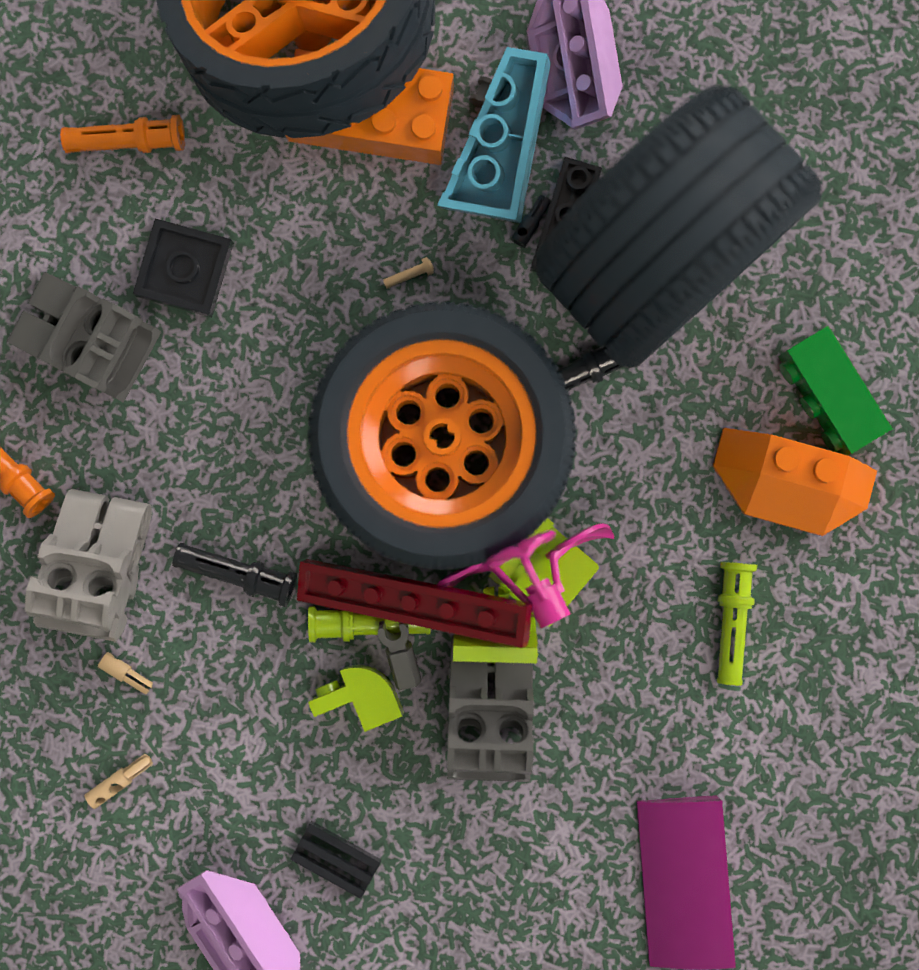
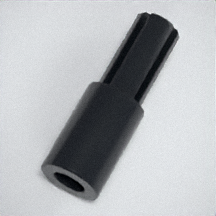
M539 195L528 215L523 217L511 237L513 243L526 248L540 225L539 221L551 203L547 196Z

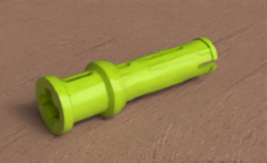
M721 561L720 568L724 569L723 590L722 594L718 595L719 606H723L717 683L742 686L748 609H752V605L755 603V599L751 597L753 572L757 571V565ZM740 574L739 591L736 593V575ZM733 608H737V618L735 620L733 619ZM735 627L736 632L733 661H730L729 658L732 628Z
M309 606V643H316L318 638H342L344 642H350V640H354V635H378L380 621L385 622L386 629L390 633H398L400 631L399 622L344 610H317L315 606ZM409 624V634L430 635L429 628Z

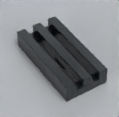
M311 821L290 860L362 899L382 859ZM312 835L369 865L367 871L310 840ZM306 849L318 857L326 860L327 862L360 879V884H357L349 878L341 875L340 873L305 855L303 853L304 850Z

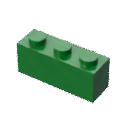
M829 325L778 356L782 362L779 365V369L783 377L789 384L793 385L795 383L803 396L800 402L804 411L810 418H816L824 430L821 433L822 439L830 451L850 455L893 429Z

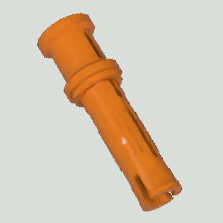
M179 114L172 115L171 119L149 121L147 117H139L134 123L63 127L60 132L61 145L65 153L137 148L143 153H151L152 149L174 147L176 151H183L185 148V130Z
M0 447V491L6 495L10 494L24 508L23 514L27 518L35 517L53 501L55 493L51 489H44L31 475L32 469L29 466L17 464Z

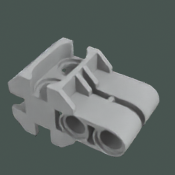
M70 489L67 492L53 534H50L42 542L37 557L42 563L38 577L30 576L26 588L25 612L28 616L35 617L33 623L36 627L113 642L118 641L124 632L128 619L125 614L128 599H134L139 573L138 563L152 516L151 504L117 497L112 498L109 503L107 495ZM72 581L70 586L64 590L55 589L56 585L61 586L63 583ZM104 586L113 588L111 592L107 591L105 594L95 596L96 592Z

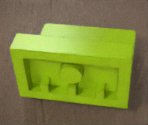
M547 518L531 536L554 530L556 537L534 548L529 560L539 580L542 581L548 578L551 585H553L550 561L546 558L545 554L567 538L553 527L554 523ZM577 546L570 548L558 560L560 580L565 589V592L561 593L567 606L599 569V565ZM513 558L498 566L529 597L526 588L533 584L520 558ZM490 572L488 575L490 579L500 587L509 589L493 572ZM509 589L510 596H512L515 600H519Z

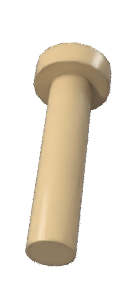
M425 257L421 259V264L385 278L383 282L386 288H390L426 272L429 276L434 274L433 264Z

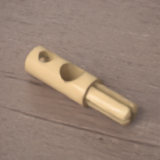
M143 754L130 765L120 768L87 792L84 797L90 807L96 809L131 784L132 779L153 765L151 758L147 754Z

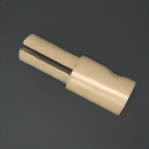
M109 652L103 656L98 664V668L120 682L128 683L143 694H147L149 690L127 677V674L152 688L153 682L132 670L130 665L116 659Z

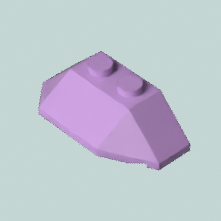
M537 0L527 28L530 51L547 53L551 61L543 108L573 129H579L610 118L623 86L610 11L605 1Z
M206 870L177 889L178 895L182 899V912L186 928L213 970H300V952L255 884Z

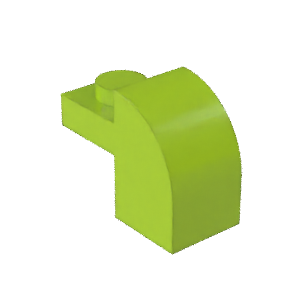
M365 665L344 667L340 670L345 685L340 686L338 681L335 680L315 689L317 696L308 701L314 717L352 702L364 732L400 718L404 714L403 707L391 681L379 670Z

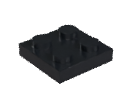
M155 218L133 295L212 318L234 242L226 237Z

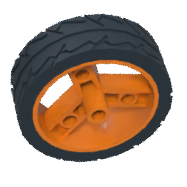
M156 0L161 22H166L167 25L164 30L205 101L224 118H227L236 125L257 134L285 138V135L291 138L327 135L351 127L350 123H360L384 109L406 88L404 84L412 81L426 59L434 31H430L431 26L435 25V0H244L220 19H218L219 13L226 0ZM331 38L338 39V41L328 45L331 42ZM293 40L300 50L313 51L294 58L269 59Z

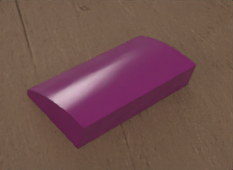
M717 795L636 801L649 966L672 969L736 968L722 800Z

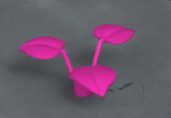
M596 524L577 532L547 552L545 556L550 561L553 585H551L548 578L542 581L539 580L529 558L534 548L556 537L554 530L530 536L521 541L516 547H509L498 552L487 562L454 571L439 581L437 585L453 587L471 574L491 571L520 601L533 603L532 613L540 629L571 614L561 593L565 592V589L560 580L559 558L570 548L594 539H614V534L608 524ZM513 558H520L533 584L526 588L529 597L498 566Z

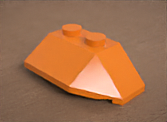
M730 428L722 429L713 462L715 472L720 476L728 492L744 515L818 536H824L868 509L877 475V470L851 456L772 434Z

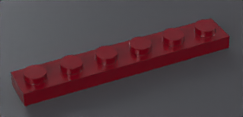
M311 559L300 561L297 601L524 648L529 644L533 603Z

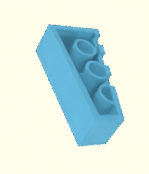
M506 47L485 95L483 106L477 119L473 122L469 138L460 158L456 161L451 179L445 192L442 193L437 206L447 210L521 223L551 66L547 53Z

